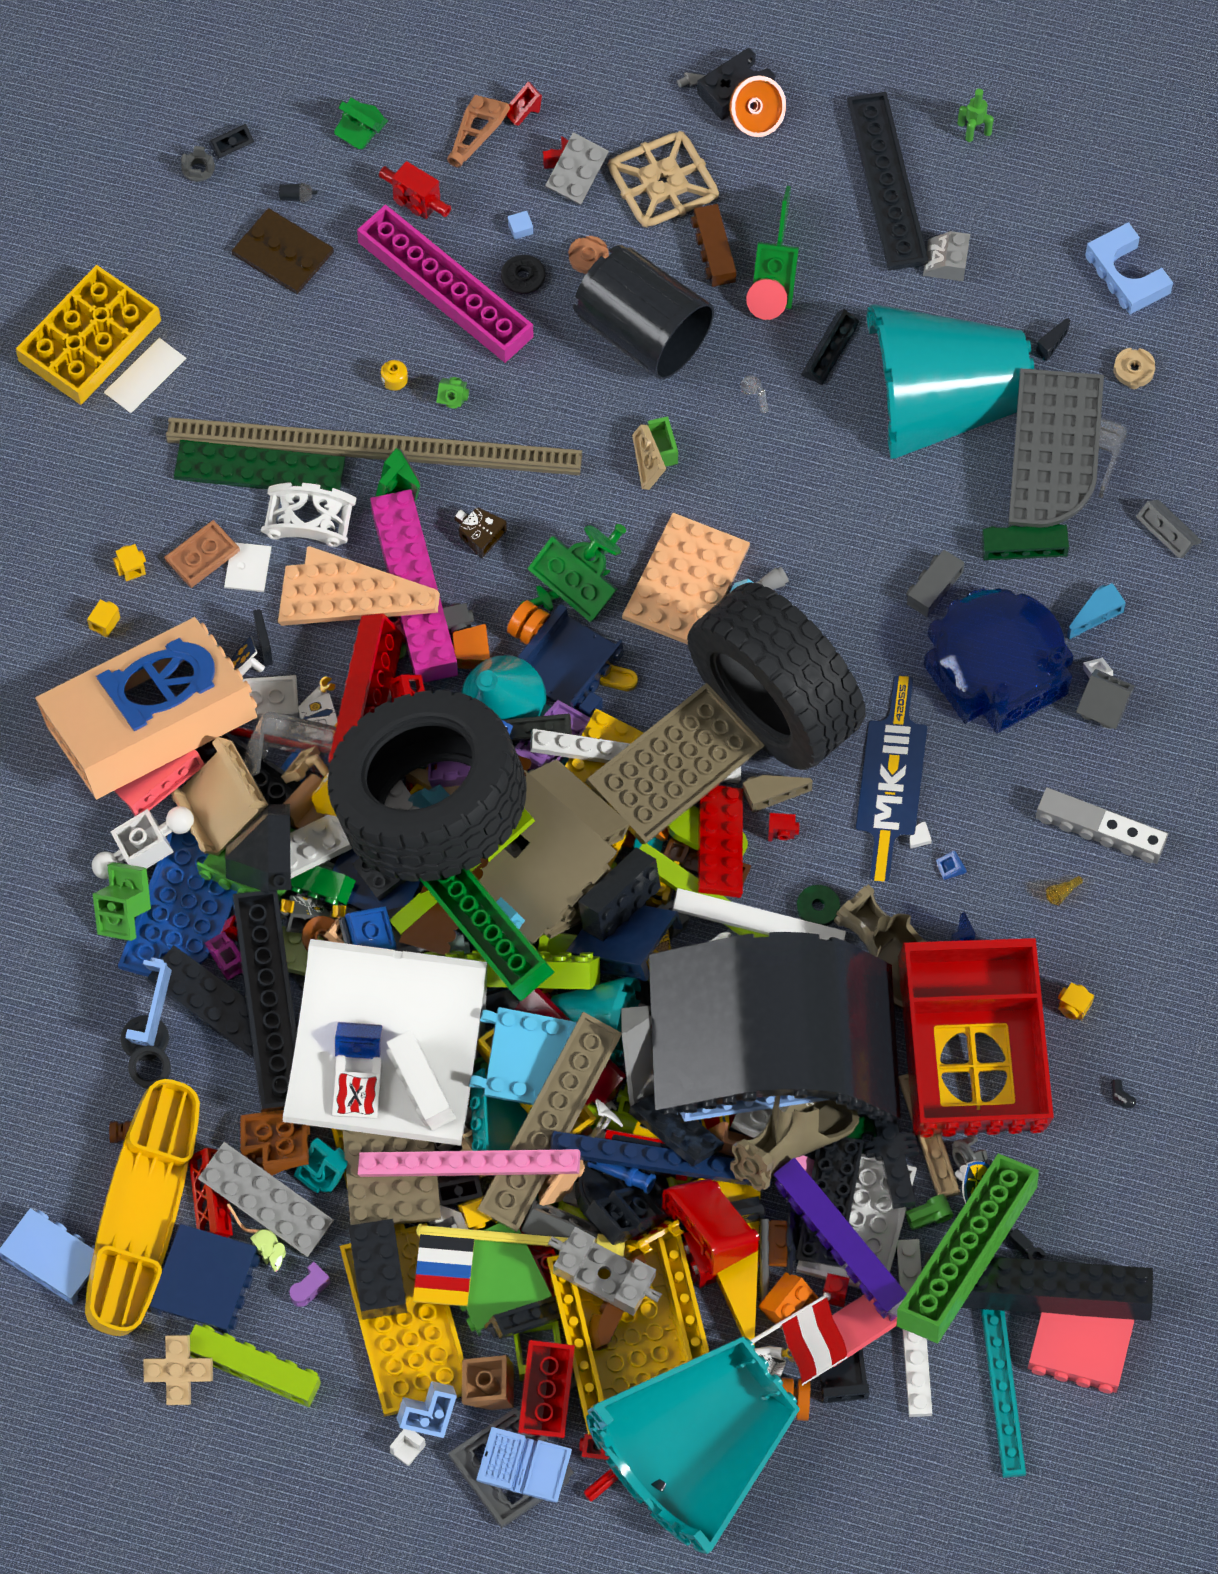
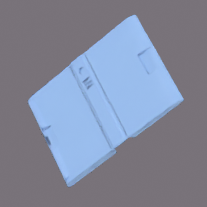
M491 1427L476 1480L487 1485L557 1503L572 1449L541 1440L535 1441L525 1438L521 1434Z

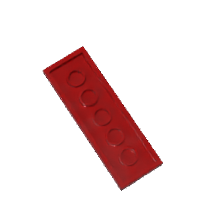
M717 785L699 800L698 893L741 898L743 894L742 788Z

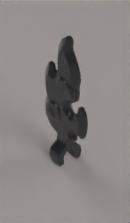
M788 1202L787 1209L789 1215L787 1217L786 1230L787 1271L791 1275L796 1262L800 1240L799 1217L803 1214L798 1215Z

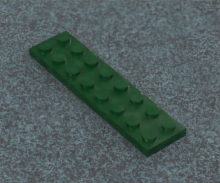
M180 440L174 480L268 490L269 486L281 483H291L292 486H302V483L320 485V489L332 492V488L341 490L345 457Z

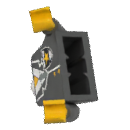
M297 894L296 896H290L289 900L282 899L280 915L281 920L285 919L286 932L302 933L305 924L314 917L326 916L334 920L340 916L345 917L346 906L333 905V910L330 911L325 908L321 900L305 897L304 894Z

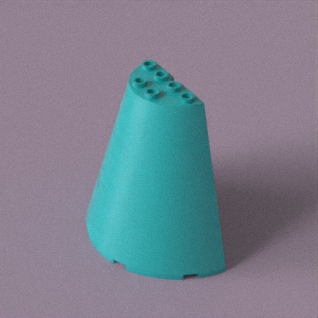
M877 304L869 305L870 307L867 308L866 314L869 334L877 333L887 388V409L890 418L887 441L890 459L898 458L1017 413L1020 369H1034V360L1029 358V353L1031 352L1030 340H1026L1025 333L1022 330Z
M744 1336L594 1404L587 1411L588 1415L586 1416L587 1425L599 1450L602 1448L606 1452L605 1455L609 1456L606 1460L607 1464L639 1504L644 1501L648 1506V1510L652 1511L650 1515L670 1534L687 1546L692 1543L693 1548L703 1554H708L713 1550L800 1410L796 1404V1398L783 1388V1382L776 1374L771 1375L768 1372V1362L755 1352L754 1344L748 1338H744ZM661 1479L666 1483L664 1491L661 1492L651 1484Z

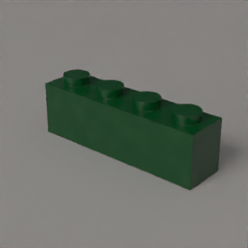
M1057 524L1049 527H1019L1012 525L1006 528L991 526L982 531L983 561L1067 557L1068 555L1067 525Z

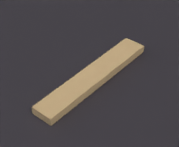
M906 1074L898 1076L913 1123L909 1075ZM934 1134V1136L928 1138L917 1135L936 1195L944 1194L946 1198L959 1195L960 1190L941 1134Z

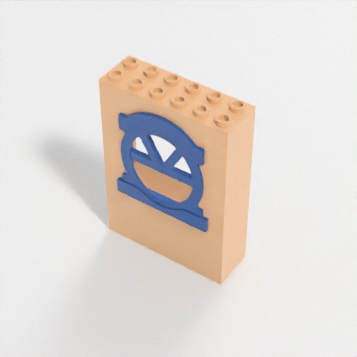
M195 617L35 697L48 730L96 800L257 718L255 711L257 704L249 694L252 692L250 685L247 681L243 682L240 671L238 669L234 670L231 659L229 657L225 658L224 650L221 646L217 647L214 636L212 634L208 635L209 632L205 624H200ZM184 661L189 662L194 669L193 676L168 679ZM151 678L167 699V702L156 705H138L129 701L124 692ZM190 683L177 697L174 696L168 687L169 685Z

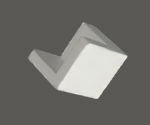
M403 1429L390 1445V1453L409 1466L426 1446L425 1439L415 1431Z

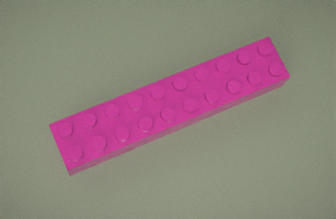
M386 204L357 229L358 243L504 363L534 337L533 324Z
M406 490L370 498L372 515L387 573L438 591L412 491ZM440 597L438 613L399 616L414 675H422L423 683L457 676V660Z

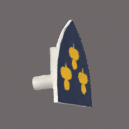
M252 636L242 644L231 658L234 670L238 669L242 676L251 666L259 673L265 668L264 665L254 658L257 650Z

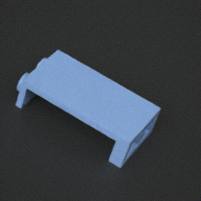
M151 958L150 961L144 960L143 965L149 970L159 972L145 1033L127 1029L125 1037L131 1043L143 1046H154L172 971L167 966V963H164V960Z

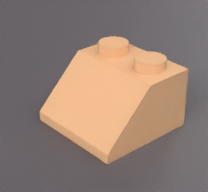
M580 1160L579 1174L547 1175L538 1192L540 1205L545 1206L562 1201L565 1195L572 1191L577 1177H581L584 1172L585 1165H583V1160Z

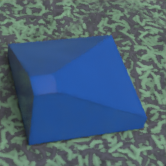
M955 851L936 860L944 880L967 872Z

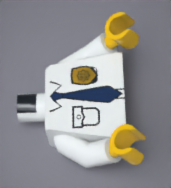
M323 677L320 680V686L298 706L299 718L288 721L291 733L303 730L308 741L314 739L324 744L333 742L337 717L330 694L327 693V690L333 691L335 689V684H328L332 678Z

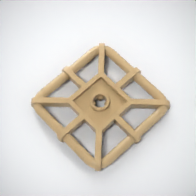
M682 131L671 133L649 143H641V146L609 159L607 164L613 179L621 191V197L627 201L642 227L647 228L676 216H684L686 212L708 204L719 196L717 186L705 167L704 159L700 158L692 142ZM675 141L670 156L656 161L651 150ZM683 143L694 163L680 168L675 158ZM644 153L650 165L639 169L622 164L621 162ZM699 171L709 189L688 183L685 176ZM619 172L638 177L642 185L632 189L628 188ZM661 177L667 178V182H666V183H664L663 181H658V180H659ZM647 192L651 203L644 216L634 197ZM685 192L703 196L684 205L677 198L678 195ZM668 199L671 200L675 207L674 209L652 217L658 203Z

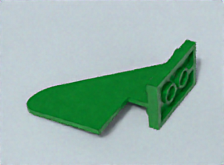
M791 186L786 187L782 202L777 244L758 242L753 284L760 279L767 278L778 281L787 293L785 308L788 309L792 308L799 247L783 245Z

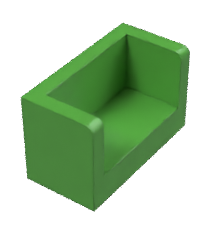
M668 416L649 420L648 426L665 467L678 464V449Z

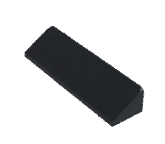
M846 309L837 312L801 375L823 385L860 321Z

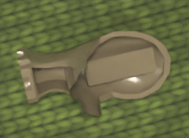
M868 884L837 911L838 916L834 919V922L838 926H844L852 930L859 936L870 954L892 965L894 1005L903 1010L898 955L904 943L927 941L919 936L910 924V915L895 914L893 917H890L883 912L875 901L874 889Z
M775 1096L772 1113L764 1130L751 1140L743 1139L732 1145V1153L735 1155V1160L731 1162L730 1169L734 1173L735 1178L740 1181L744 1179L749 1180L752 1187L760 1192L762 1189L770 1186L773 1174L794 1157H801L851 1134L859 1123L857 1111L847 1109V1106L836 1104L832 1100L813 1102L814 1105L808 1103L809 1106L806 1103L785 1106L780 1110V1096Z

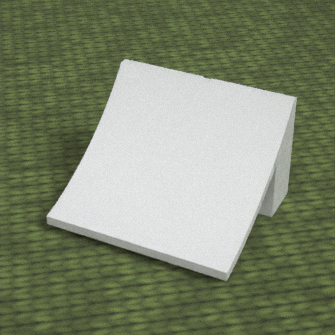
M310 939L298 1032L283 1112V1122L461 1146L471 1089L469 1087L470 1077L473 1075L475 1059L480 1057L479 1052L476 1050L477 1041L485 1034V1022H481L480 1017L481 1012L486 1010L487 962ZM409 1030L413 1032L456 1117V1119L433 1131L429 1125L424 1126L415 1110L418 1106H414L405 1090L409 1086L405 1088L396 1072V1069L399 1067L395 1068L386 1050L390 1049L387 1041ZM337 1055H344L346 1057L345 1072L372 1073V1059L374 1057L381 1058L382 1071L377 1119L332 1116Z

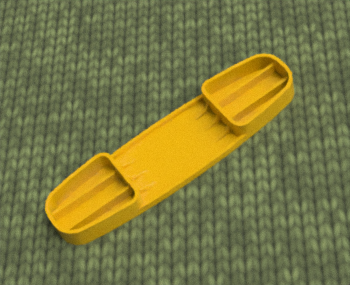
M158 1080L145 1091L125 1137L105 1200L91 1262L85 1315L93 1328L109 1335L124 1336L131 1333L141 1324L162 1274L161 1266L175 1224L188 1163L194 1153L200 1101L197 1093L190 1086L175 1080Z

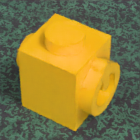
M136 544L123 546L116 551L117 557L112 559L119 576L124 575L125 580L129 581L146 575L143 564L146 562L143 551H138Z
M1071 982L1069 987H1064L1058 996L1060 1000L1058 1009L1067 1018L1082 1021L1093 1003L1094 995L1089 993L1084 986L1075 985Z

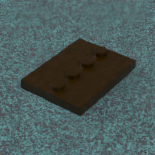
M270 208L263 213L232 249V255L297 295L334 252L333 247Z

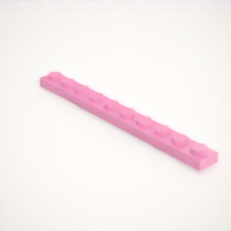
M579 1149L359 1153L358 1175L360 1177L579 1174L581 1152Z

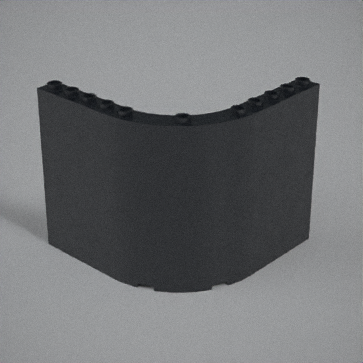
M769 932V937L756 938L754 934L738 935L649 955L655 1111L663 1113L665 1117H675L681 1112L695 1113L697 1109H715L717 1105L721 1104L735 1105L737 1101L741 1100L755 1101L758 1097L791 1095L799 1099L808 1096L835 1101L836 1104L847 1106V1109L858 1111V1114L869 1116V1119H875L880 1124H890L893 1120L901 1118L892 965L844 940L830 937L828 940L819 939V934L803 932Z

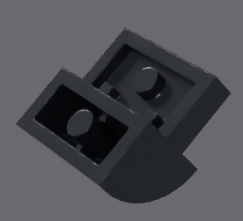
M478 1175L437 1176L441 1206L483 1197Z

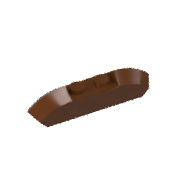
M639 1248L623 1257L633 1263L636 1259L645 1264L647 1262ZM603 1301L599 1310L602 1315L592 1314L589 1323L588 1334L592 1351L608 1348L624 1313L623 1310L606 1301Z

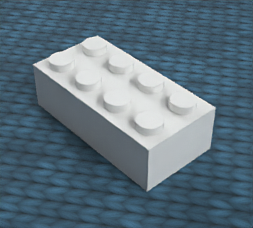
M409 1030L387 1041L390 1049L386 1050L395 1068L399 1067L396 1069V1072L405 1088L409 1086L405 1090L414 1106H418L415 1110L423 1125H429L433 1131L456 1119L413 1032Z

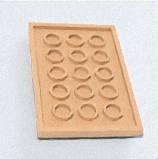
M672 513L623 612L622 619L688 645L687 636L692 625L726 596L750 547V542Z

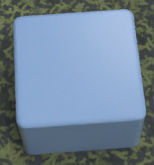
M527 211L508 216V226L514 239L533 234V225Z

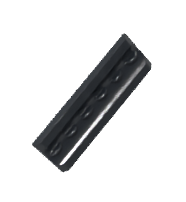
M844 1137L816 1150L811 1178L849 1223L864 1140ZM803 1220L796 1260L840 1267L830 1252L832 1249L826 1250L816 1235L818 1232H812Z

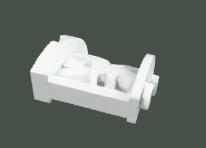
M291 483L269 486L267 494L270 495L265 526L261 528V532L267 534L269 538H309L324 542L331 547H338L341 544L347 543L348 538L346 536L349 520L356 497L332 488V492L320 489V485L302 483V486H292ZM293 500H300V501H299L298 503L294 504V501H293ZM307 500L313 501L316 510L323 515L304 523L293 511L304 506ZM320 502H321V503H325V504H327V505H324V508H323V507H321L319 504H320ZM340 510H342L341 519L336 516ZM278 515H281V516L278 518V523L281 522V521H284V523H282V524H276L277 516H278ZM331 519L339 524L338 533L327 530L329 527L335 530Z

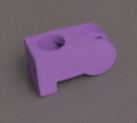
M315 1262L307 1267L309 1275L290 1288L291 1301L297 1307L306 1306L331 1283L329 1276Z

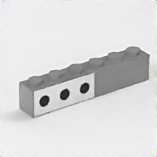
M1047 787L1036 813V818L1044 824H1053L1065 832L1077 833L1084 839L1098 841L1105 847L1119 849L1122 853L1140 857L1147 863L1153 862L1158 864L1169 834Z

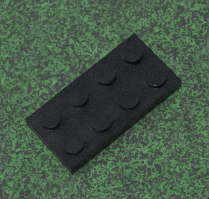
M654 1093L630 1106L628 1113L693 1167L723 1148L724 1143L697 1120L684 1121L680 1113L675 1117H665L663 1113L655 1111Z

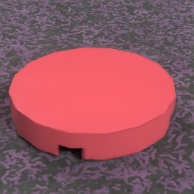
M768 278L756 281L749 288L746 296L750 312L755 317L763 320H771L778 317L784 311L787 304L785 288L778 281Z

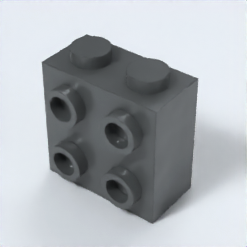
M1095 669L1090 676L1076 712L1081 714V717L1084 719L1100 722L1105 728L1116 729L1121 722L1135 685Z

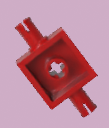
M408 161L396 173L387 166L380 170L379 178L392 184L394 201L398 205L410 209L414 215L427 219L433 211H436L443 217H447L450 213L451 206L440 200L439 180Z

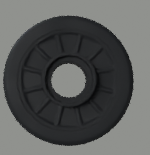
M517 255L505 262L501 270L503 284L509 290L519 294L536 291L542 286L546 276L543 264L537 258L530 255ZM520 271H527L529 275L521 278L518 276V273Z
M141 1015L131 1019L121 1032L122 1048L130 1057L138 1048L144 1046L127 1040L125 1038L127 1029L145 1033L149 1015ZM160 1020L154 1046L164 1051L169 1042V1032L166 1025ZM147 1054L142 1056L139 1060H152L157 1056Z

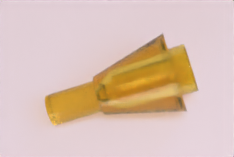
M1077 876L1069 882L1047 887L1046 897L1048 901L1059 906L1074 888L1083 883V880L1080 876Z

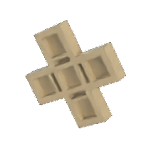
M190 1335L165 1336L166 1358L143 1359L144 1382H166V1405L191 1404V1382L213 1381V1358H190Z

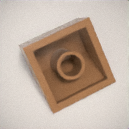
M507 1355L462 1360L463 1405L489 1410L514 1408V1364Z

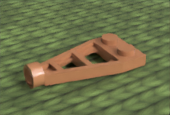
M474 95L465 110L453 150L447 157V161L452 166L460 168L463 162L502 123L510 110L509 104ZM475 117L489 120L481 130L471 128ZM466 135L476 137L470 145L462 144Z

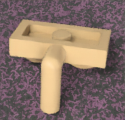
M314 746L301 751L281 776L286 783L302 780L306 776L305 772L314 764L323 777H325L329 769L319 757L321 752L318 748Z

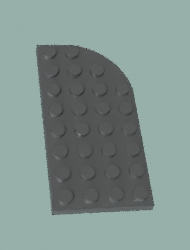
M1020 369L1008 525L1028 527L1057 525L1072 518L1088 503L1095 490L1097 481L1104 375Z

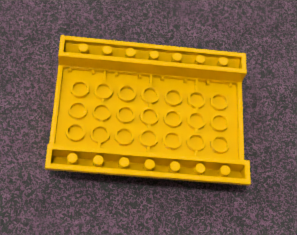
M669 1232L648 1243L653 1250L644 1254L647 1261L646 1264L656 1269V1275L650 1288L662 1293L658 1302L645 1296L634 1316L624 1311L608 1348L600 1351H592L588 1330L592 1314L602 1315L599 1310L604 1300L553 1274V1266L559 1255L547 1257L566 1343L568 1345H575L572 1368L588 1435H591L587 1425L586 1416L588 1415L587 1411L594 1404L709 1352L681 1235L674 1237ZM626 1245L624 1256L638 1248ZM601 1269L598 1271V1276L601 1279H608L611 1273L608 1269Z

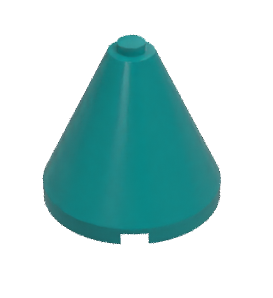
M507 655L495 656L478 664L467 676L461 692L483 702L501 720L538 717L546 703V690L539 673L523 659Z
M625 977L597 984L591 989H578L554 995L550 1000L571 1021L577 1022L581 1013L585 1012L622 1033V1008L638 1007L641 1000H636L635 991L640 992L641 986L637 978ZM622 1035L609 1058L618 1066H621L625 1061V1058L621 1057L624 1050Z

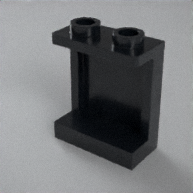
M863 1348L835 1367L819 1375L823 1404L866 1400L869 1398L870 1392L866 1379Z

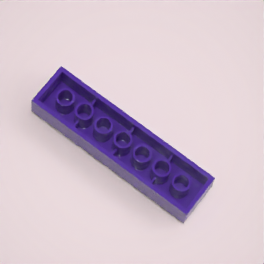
M794 1157L773 1174L776 1179L774 1184L784 1198L789 1197L788 1201L798 1215H804L802 1218L807 1227L812 1232H818L816 1235L826 1250L832 1249L830 1252L839 1266H846L845 1271L853 1283L859 1282L861 1284L859 1288L869 1302L872 1299L875 1301L873 1305L883 1319L888 1317L890 1321H893L897 1317V1309L907 1293Z

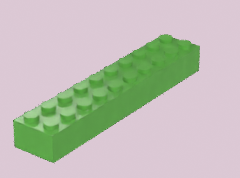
M999 1153L997 1154L898 1307L897 1327L937 1344L939 1343L1037 1189L1038 1169Z

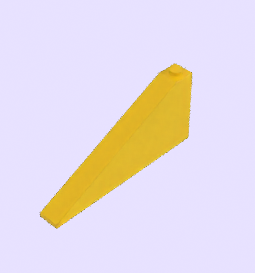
M717 1181L722 1193L730 1202L757 1196L760 1199V1192L752 1186ZM759 1221L747 1223L759 1235ZM758 1251L718 1272L716 1280L741 1336L749 1340L755 1337Z

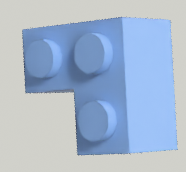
M431 1381L425 1402L403 1397L397 1415L399 1427L444 1438L457 1397L454 1387Z

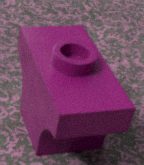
M225 932L205 942L226 981L242 972L240 953L233 940L231 941Z

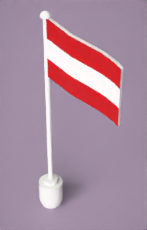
M824 1292V1296L750 1340L752 1343H755L782 1326L787 1347L799 1369L802 1385L847 1359L844 1339L831 1314L828 1302L831 1295L828 1292Z

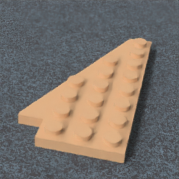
M307 547L305 564L285 567L278 623L281 626L356 620L361 619L363 615L384 613L387 617L438 613L440 593L436 589L313 547Z

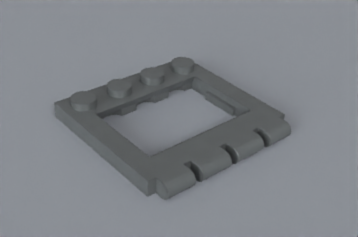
M514 1408L448 1453L451 1461L501 1529L543 1501V1499L523 1495L522 1499L512 1505L500 1488L476 1480L481 1462L474 1452L487 1444L491 1427L507 1430L511 1427L518 1434L520 1410L518 1411L517 1408ZM521 1434L525 1438L535 1441L548 1440V1437ZM569 1465L566 1469L562 1487L569 1483V1477L574 1473Z

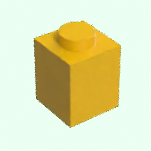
M100 599L87 619L89 629L108 638L120 619L119 609L114 603L110 601L105 602Z

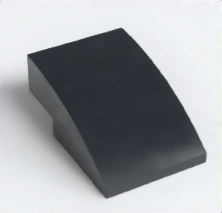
M635 1186L612 1191L608 1198L594 1200L585 1213L612 1245L636 1238L669 1218L668 1214L650 1194L644 1193L643 1189Z

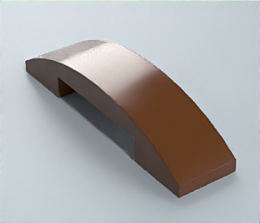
M670 838L663 855L673 862H679V866L686 871L698 875V851L676 839ZM743 863V886L751 869V865Z

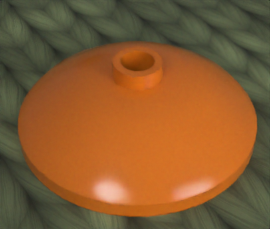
M752 76L743 80L735 88L731 96V118L735 126L746 135L762 137L771 134L779 127L785 116L786 100L781 87L768 77ZM752 102L754 103L753 109L750 108Z

